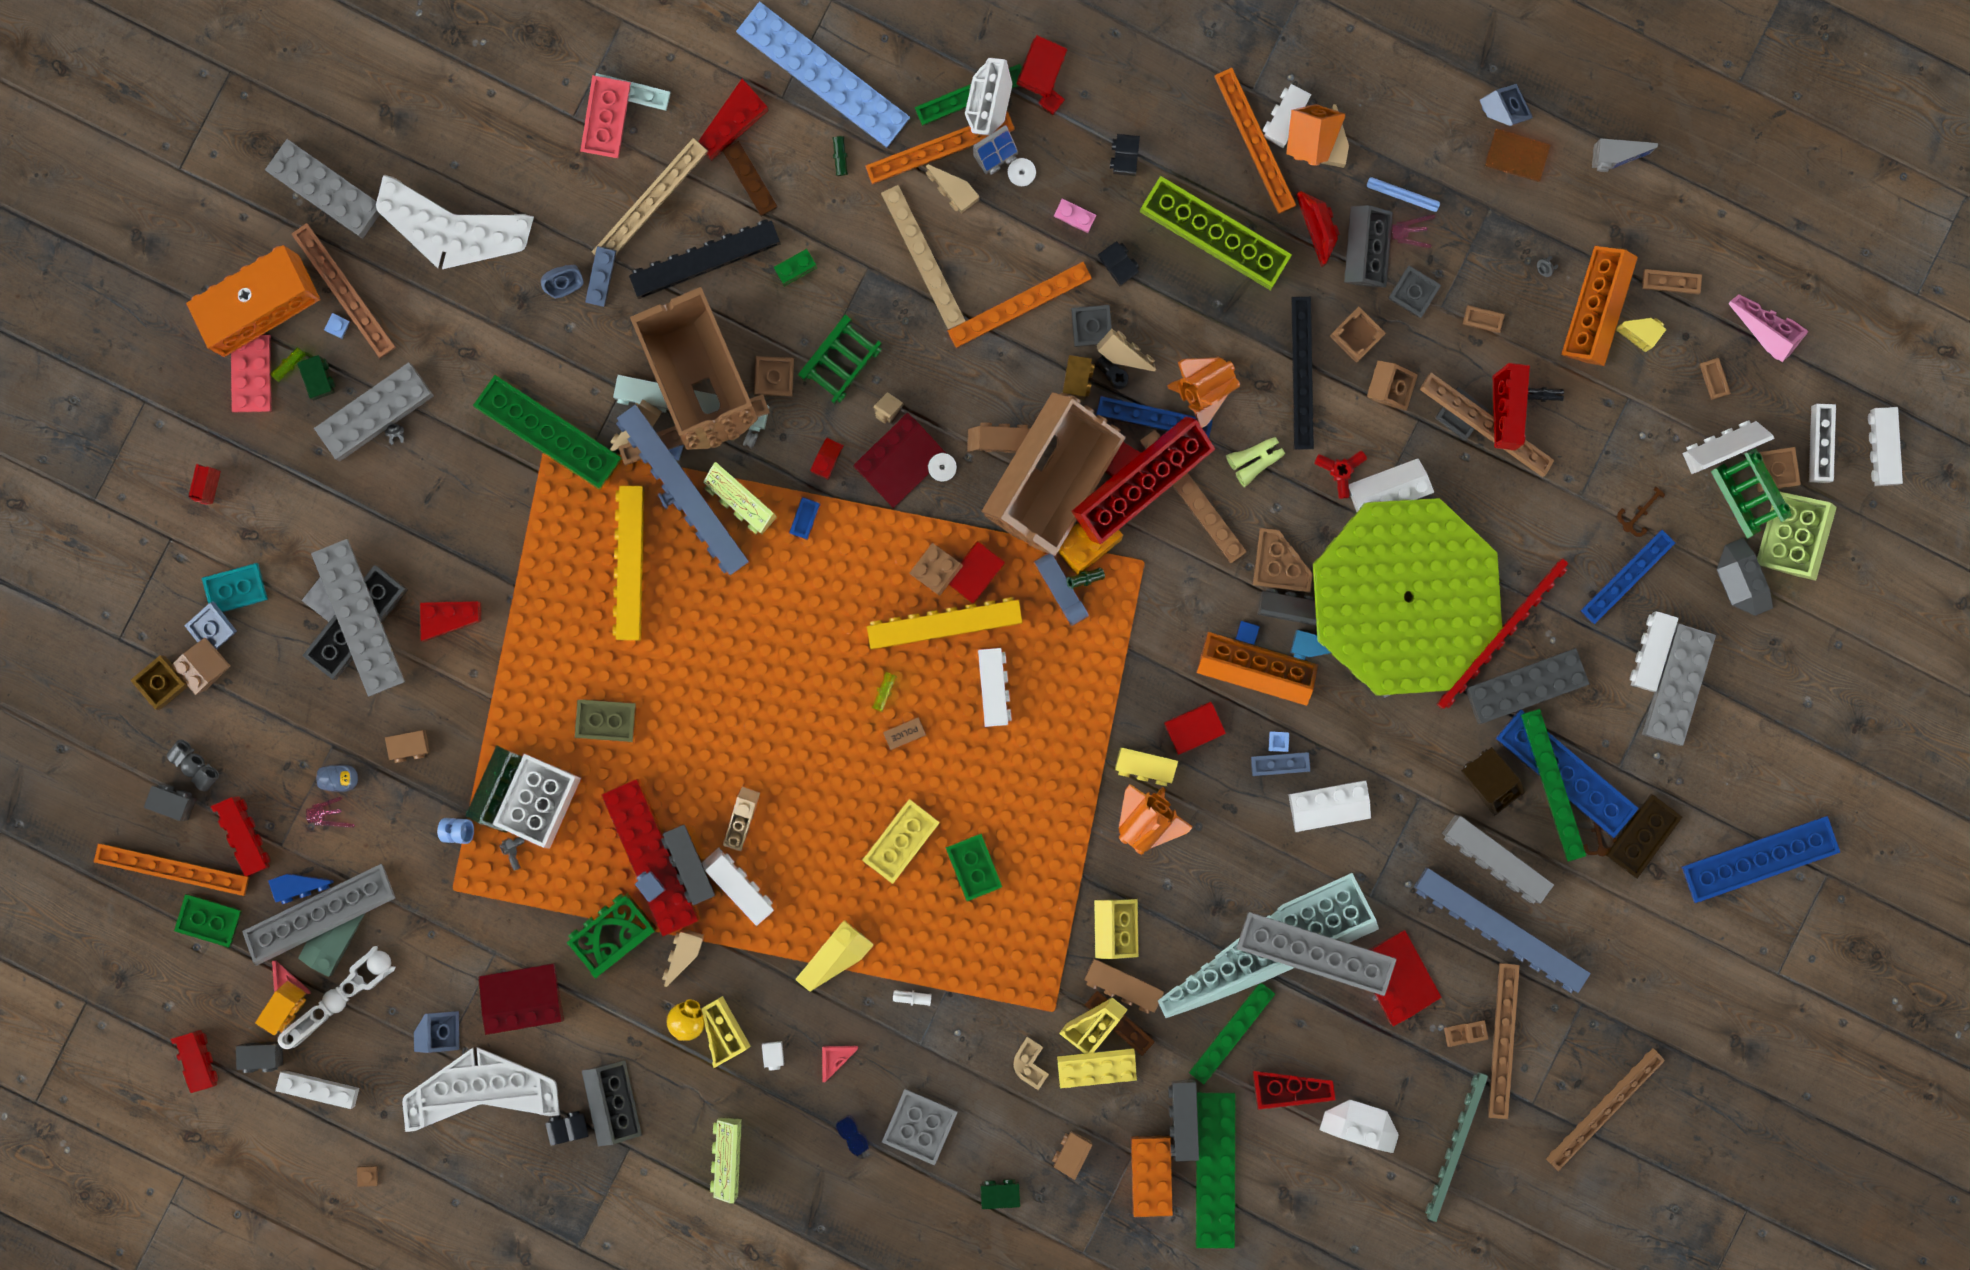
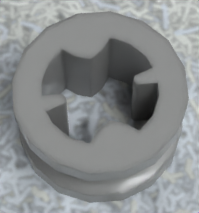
M749 430L743 446L748 445L752 449L758 438V433L753 434Z

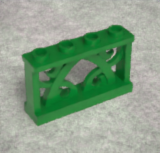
M622 893L612 900L614 904L610 907L605 905L598 911L599 916L595 919L590 917L583 923L584 928L580 931L575 929L568 935L570 939L566 943L585 964L595 979L657 929L654 923L648 919L630 897L629 893H626L624 896ZM622 905H627L631 909V916L628 920L624 919L626 917V910L624 914L618 913V908ZM613 911V917H605ZM635 915H637L638 918L642 921V923L646 926L644 929L636 923L632 922ZM595 925L594 932H589L588 930ZM603 925L623 926L619 934L622 944L620 948L613 943L600 944V933ZM626 928H629L627 933H631V938L624 937ZM583 936L588 937L589 941L584 944H593V948L588 950L582 949L579 946V939ZM610 947L611 954H606V949L601 952V948ZM594 952L598 966H595L586 954Z

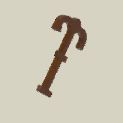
M1655 486L1653 490L1656 493L1643 508L1640 505L1638 506L1639 512L1630 522H1625L1621 518V515L1626 513L1623 508L1617 513V520L1623 525L1622 528L1625 532L1641 537L1648 531L1642 527L1641 532L1637 533L1633 529V524L1642 514L1645 516L1648 514L1647 508L1659 495L1662 498L1665 496L1658 487Z
M1593 821L1595 828H1592L1591 831L1596 832L1599 848L1597 851L1591 852L1588 850V844H1584L1583 847L1586 854H1598L1603 857L1610 848L1603 847L1600 831L1603 829ZM1612 838L1613 844L1616 842L1617 838Z

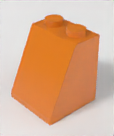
M1317 104L1291 110L1286 154L1293 156L1295 160L1308 161V164L1315 166L1328 161L1345 119V113Z

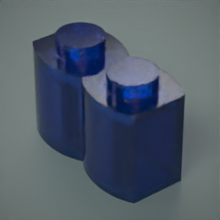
M848 1114L837 1121L836 1128L839 1135L847 1140V1146L855 1156H859L869 1149L867 1137L859 1131L858 1124L851 1115Z

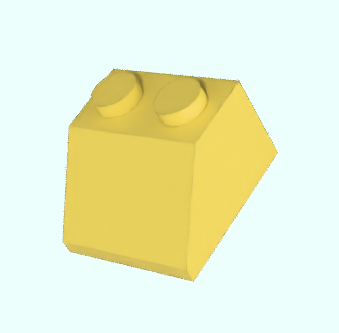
M1646 318L1625 321L1616 327V331L1644 352H1647L1655 346L1666 331V328L1663 327L1664 324L1660 320Z

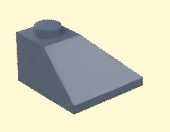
M1517 84L1495 90L1480 99L1482 109L1487 117L1506 125L1512 126L1533 118Z
M459 1011L425 1014L414 1031V1052L431 1053L459 1050Z

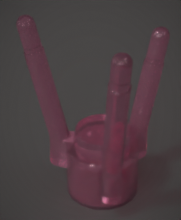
M1435 215L1393 224V240H1397L1398 243L1431 248L1430 244L1405 239V237H1408V232L1427 231V227L1408 228L1406 225L1433 219Z
M341 797L312 805V808L306 809V819L309 824L314 823L315 826L355 827L354 824L322 821L325 819V815L342 812L341 809L324 811L322 808L340 801Z

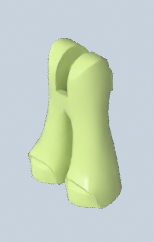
M1276 437L1267 439L1246 450L1226 455L1227 461L1233 470L1260 456L1259 460L1235 473L1243 487H1246L1260 472L1285 455L1283 448L1275 450L1272 454L1268 455L1266 450L1272 449L1279 443Z

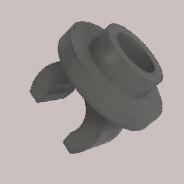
M1552 256L1537 262L1538 272L1545 277L1551 276L1554 270L1558 268L1557 264L1555 266L1551 264Z
M398 424L388 426L385 435L389 437L391 445L394 444V437H399L400 442L403 443L404 428Z

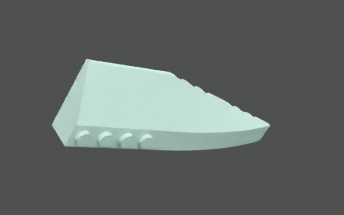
M1353 873L1289 901L1277 908V911L1271 916H1267V918L1346 943H1350L1379 929L1377 921ZM1238 938L1216 955L1214 960L1203 965L1201 970L1194 975H1190L1184 983L1176 986L1160 998L1158 1003L1165 1018L1247 989L1295 967L1236 949L1239 941Z

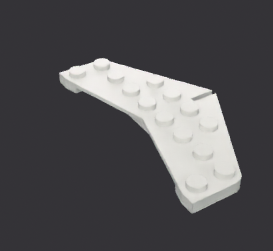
M383 175L376 202L377 211L437 268L439 267L442 252H446L442 269L524 250L534 216L526 214L456 215L388 175Z
M473 1047L404 1096L402 1103L405 1132L419 1130L480 1104L545 1116L560 1115L557 1083L548 1076L479 1047H476L478 1065H476Z

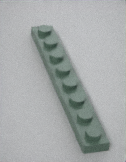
M1478 1072L1472 1078L1471 1086L1473 1088L1471 1093H1467L1464 1104H1466L1464 1112L1461 1111L1458 1117L1460 1124L1458 1130H1454L1452 1134V1147L1446 1151L1445 1159L1447 1161L1445 1166L1440 1168L1438 1174L1440 1180L1438 1185H1434L1432 1203L1429 1202L1426 1207L1425 1213L1427 1218L1434 1222H1437L1488 1078L1486 1074Z

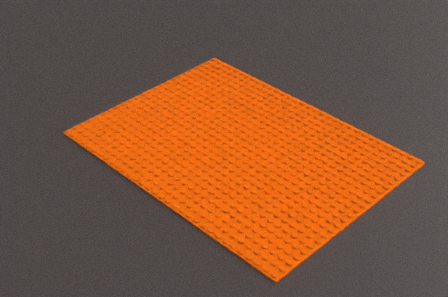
M542 453L467 819H470L474 825V835L470 843L461 844L453 890L585 918L592 917L593 919L599 916L598 911L605 905L610 907L614 904L612 900L622 893L624 896L626 893H629L630 897L648 919L657 927L655 932L661 933L646 898L635 885L638 882L636 874L601 794L639 779L662 834L685 825L701 863L717 848H720L724 854H728L735 861L733 864L737 868L740 867L747 874L746 878L750 883L752 881L755 882L760 888L759 893L762 896L767 895L773 902L771 906L774 911L756 926L706 873L715 896L695 904L694 907L700 920L684 927V929L704 934V942L809 963L845 920L874 944L862 960L847 968V971L1053 1012L1056 1008L1144 569V561L1106 553L1088 567L1086 571L1102 568L1105 578L1092 582L1088 586L1082 585L1073 588L1078 599L1088 612L1089 617L1071 626L1034 561L1048 553L1030 546L1010 533L735 478L777 517L763 534L760 532L755 534L747 527L749 523L745 519L741 522L733 514L735 512L734 509L730 506L726 508L719 502L721 498L716 493L712 496L704 489L707 486L703 483L708 474L707 472L681 467L749 561L729 575L728 572L724 574L718 566L720 563L717 557L713 558L707 550L709 546L706 541L701 542L695 534L698 532L694 525L690 527L684 519L687 515L683 509L679 511L674 503L665 509L658 496L659 493H665L661 487L664 483L660 478L656 480L650 471L653 468L649 462L645 464L643 460H639L625 466L622 459L601 490H599ZM619 486L644 487L641 641L616 640V636H613V624L616 625V617H613V606L617 605V598H614L613 594L614 586H617V578H614V567L618 566V559L614 558V550L618 548V540H615V529H618V521H615V510L619 509V502H616V490H619ZM802 497L820 503L808 540L789 533ZM978 541L1005 562L974 604L980 607L984 606V602L994 600L996 604L1003 603V599L1014 597V600H1019L1023 623L870 649L867 626H870L872 621L881 620L882 623H888L890 618L900 617L901 620L908 619V615L919 614L922 617L927 616V612L938 610L940 614L945 613L947 608L957 607L958 610H963L965 605L973 604L949 585L939 596L910 574L932 543L958 562H961ZM1057 552L1054 558L1065 577L1077 575ZM1001 648V652L1006 654V663H1003V671H1007L1008 682L1004 683L1005 690H1009L1010 702H1006V707L1011 709V721H1008V725L985 727L978 650ZM577 699L635 703L633 742L575 738ZM919 717L926 735L890 750L883 732ZM524 754H527L578 776L581 780L550 849L543 848L524 839L525 843L516 847V858L521 868L514 871L508 859L509 856L502 853L500 845L507 838L514 840L519 836L493 825V822ZM745 787L760 792V796L742 850L738 851L724 846L723 843L741 788ZM910 799L940 823L892 884L862 860ZM982 834L1002 888L966 901L946 847ZM622 905L618 908V913L624 914L626 910V917L624 919L628 920L631 916V909L627 905ZM613 911L605 917H613ZM635 915L632 922L636 923L644 929L646 926L642 923L638 916ZM682 928L670 933L669 935L675 936L677 932L680 933Z

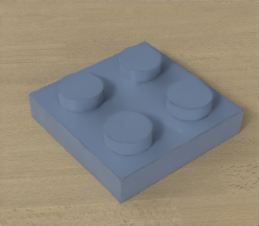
M214 601L210 602L184 625L197 642L206 637L216 650L237 632Z

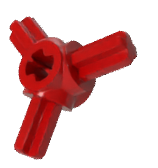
M1359 451L1347 460L1344 458L1334 461L1318 454L1314 464L1330 471L1329 474L1334 477V481H1337L1338 498L1347 499L1350 497L1348 480L1351 479L1354 468L1366 461L1367 457L1363 451ZM1343 466L1346 474L1340 475L1337 467Z

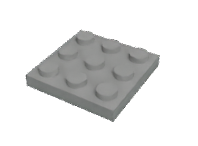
M904 1089L882 1143L935 1165L958 1111Z

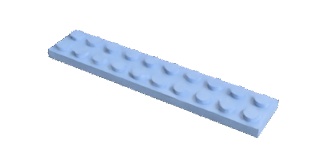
M760 1L737 29V34L886 148L889 147L910 120V116Z

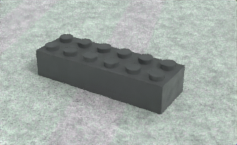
M374 565L364 577V580L382 623L408 589L379 566ZM336 615L333 616L302 655L332 680H337L353 660Z
M1574 648L1469 686L1465 691L1477 723L1483 724L1589 685V681L1577 649Z

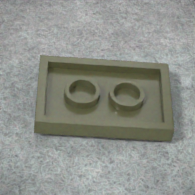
M577 699L575 738L633 742L636 704Z

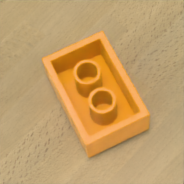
M1078 522L1070 530L1058 554L1078 575L1122 540L1123 534L1118 530L1102 544H1098L1089 539Z
M286 981L275 991L255 1024L274 1036L278 1032L282 1033L294 1021L296 1017L294 1014L305 1004L306 999L304 997L307 993L291 982Z

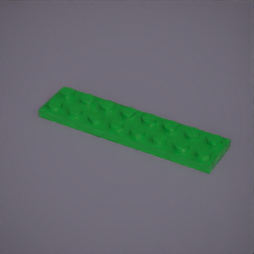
M496 375L493 376L473 404L475 409L599 490H601L622 460L620 456Z
M1197 1092L1199 1160L1196 1161V1248H1235V1093Z

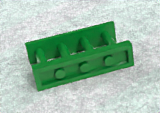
M847 315L843 316L798 374L802 380L806 381L807 378L809 380L813 379L834 396L831 400L834 405L837 401L839 403L843 401L847 395L845 391L870 359L872 357L876 358L882 351V348H880L882 343L879 340L873 345L851 328L852 325L850 323L852 320ZM842 333L848 334L869 350V353L863 360L840 343L838 338ZM831 348L838 350L858 366L851 375L828 358L827 353ZM819 363L826 365L846 381L840 390L816 373L817 370L815 368Z
M1756 448L1746 452L1744 455L1747 459L1732 467L1727 468L1724 463L1711 471L1747 538L1760 532V525L1776 517H1779L1782 522L1792 516L1789 505L1785 503L1763 462L1762 455ZM1751 466L1756 476L1737 485L1732 475ZM1760 483L1765 493L1746 502L1741 492ZM1770 500L1774 510L1754 518L1750 509Z

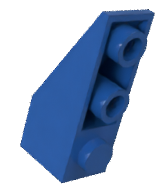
M286 874L268 880L275 903L281 901L282 905L293 901L292 897L297 895L303 898L311 895L312 890L318 889V892L329 889V884L334 883L333 880L296 874Z

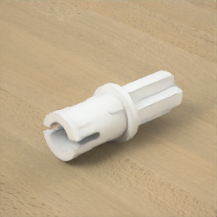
M895 990L893 992V1001L911 1003V1006L913 1004L930 1006L931 994L916 993L914 990L912 992Z

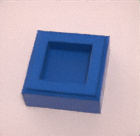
M1241 621L1236 640L1254 645L1260 626Z

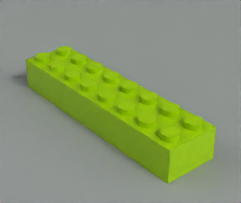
M1162 176L1159 177L1140 209V213L1269 290L1272 289L1292 254Z

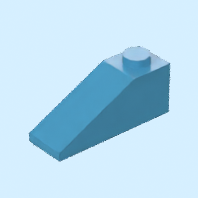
M1296 630L1290 653L1294 654V658L1305 660V657L1310 658L1331 653L1318 642L1317 635Z

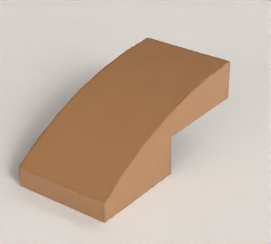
M1485 1020L1444 1027L1447 1047L1488 1039Z

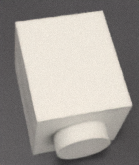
M782 1041L763 1043L764 1068L769 1067V1070H779L780 1066L784 1065Z

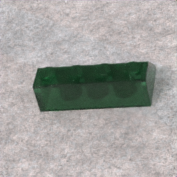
M496 745L465 815L466 817L477 823L507 833L506 830L493 825V822L522 760V755Z

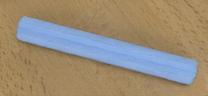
M1370 177L1367 182V187L1434 212H1437L1439 209V201Z

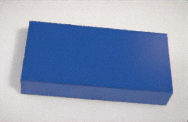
M802 497L789 533L808 540L820 503Z

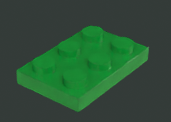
M982 834L946 847L966 901L1002 888Z
M185 894L174 931L230 948L242 910Z

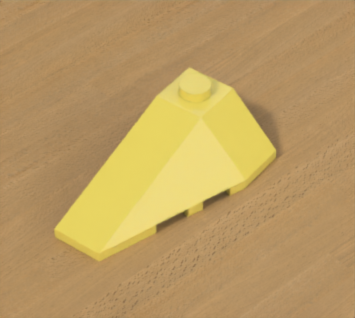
M844 920L795 980L811 992L862 960L874 944Z

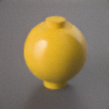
M688 999L686 1002L679 1003L668 1013L667 1027L677 1040H693L704 1030L705 1023L700 1004L695 1000Z

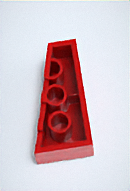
M742 78L698 141L708 150L706 155L712 161L723 149L727 148L769 111L768 107Z
M1508 363L1492 376L1495 448L1517 450L1524 445L1530 365Z
M230 797L210 806L212 811H217L220 816L218 820L220 827L228 832L226 839L231 848L236 849L234 855L244 876H251L269 868L270 857L261 847L263 841L260 835L255 833V823L253 818L249 817L246 812L248 807L245 800L240 797Z
M1259 1071L1252 1072L1257 1110L1335 1101L1333 1081Z

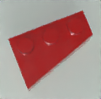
M481 602L420 603L421 641L423 642L481 622Z
M198 1030L170 1039L171 1043L176 1044L179 1050V1054L176 1056L178 1061H182L184 1068L182 1072L190 1093L216 1086L218 1076L211 1066L213 1059L210 1051L208 1052L206 1048L208 1042L205 1033H202V1030Z

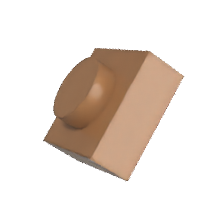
M377 1166L357 1167V1187L378 1185Z

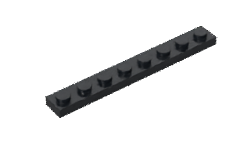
M1311 296L1291 297L1294 450H1313Z

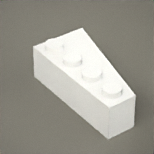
M717 848L702 862L704 870L757 926L774 911L771 906L773 902L767 895L762 896L759 893L760 888L755 882L752 881L750 883L746 878L747 874L740 867L737 868L733 864L735 861L728 854H724L720 848Z

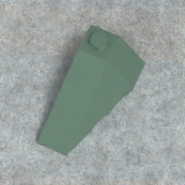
M365 913L308 940L298 959L327 977L333 976Z

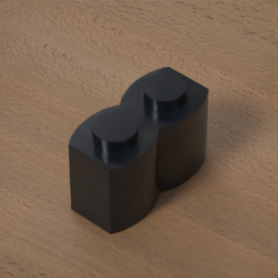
M1117 134V139L1113 138L1112 150H1116L1115 158L1111 157L1110 169H1114L1113 174L1136 176L1140 136Z
M1116 241L1099 253L1098 258L1116 283L1122 286L1139 273V265L1134 258L1130 259L1127 256L1128 250L1123 243L1119 244Z
M579 1111L570 1112L568 1117L561 1118L560 1115L549 1117L550 1121L545 1123L550 1146L589 1137L585 1114H580Z

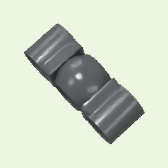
M177 740L167 753V759L175 764L176 767L181 766V771L184 775L193 777L191 781L194 782L199 790L208 791L219 778L218 771L211 767L209 763L205 765L202 756L193 753L195 750L191 748L187 741Z

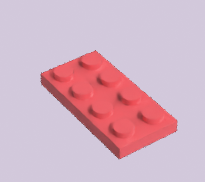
M592 75L580 152L619 158L631 82Z
M261 335L231 353L233 413L272 412L270 335Z

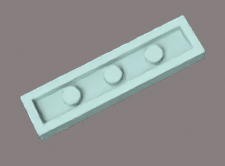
M596 73V76L605 77V78H611V79H616V80H622V79H618V78H614V77H610V76H606V75H602V74ZM631 82L628 101L667 111L671 92Z

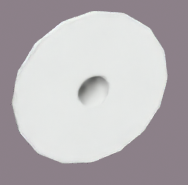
M1016 159L1008 167V177L1017 186H1027L1035 179V166L1028 159Z
M939 453L931 458L928 469L930 475L935 480L942 482L948 481L955 475L957 466L952 456L946 453Z

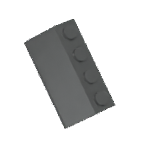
M1370 205L1351 206L1345 283L1386 288L1393 212Z
M1267 589L1266 592H1261L1257 615L1317 626L1315 597L1304 596V599L1296 598L1297 594L1286 592L1285 595L1278 594V590Z
M682 825L663 833L664 838L661 841L665 850L669 848L671 852L669 859L672 866H677L679 874H676L680 885L684 884L687 889L684 894L688 903L692 902L695 905L714 897L715 893L686 826Z
M623 1060L582 1070L598 1146L613 1145L642 1136L626 1061Z
M1194 1079L1171 1081L1172 1086H1168V1096L1172 1098V1106H1169V1117H1173V1125H1170V1137H1174V1145H1170L1171 1156H1174L1175 1161H1198L1196 1082Z

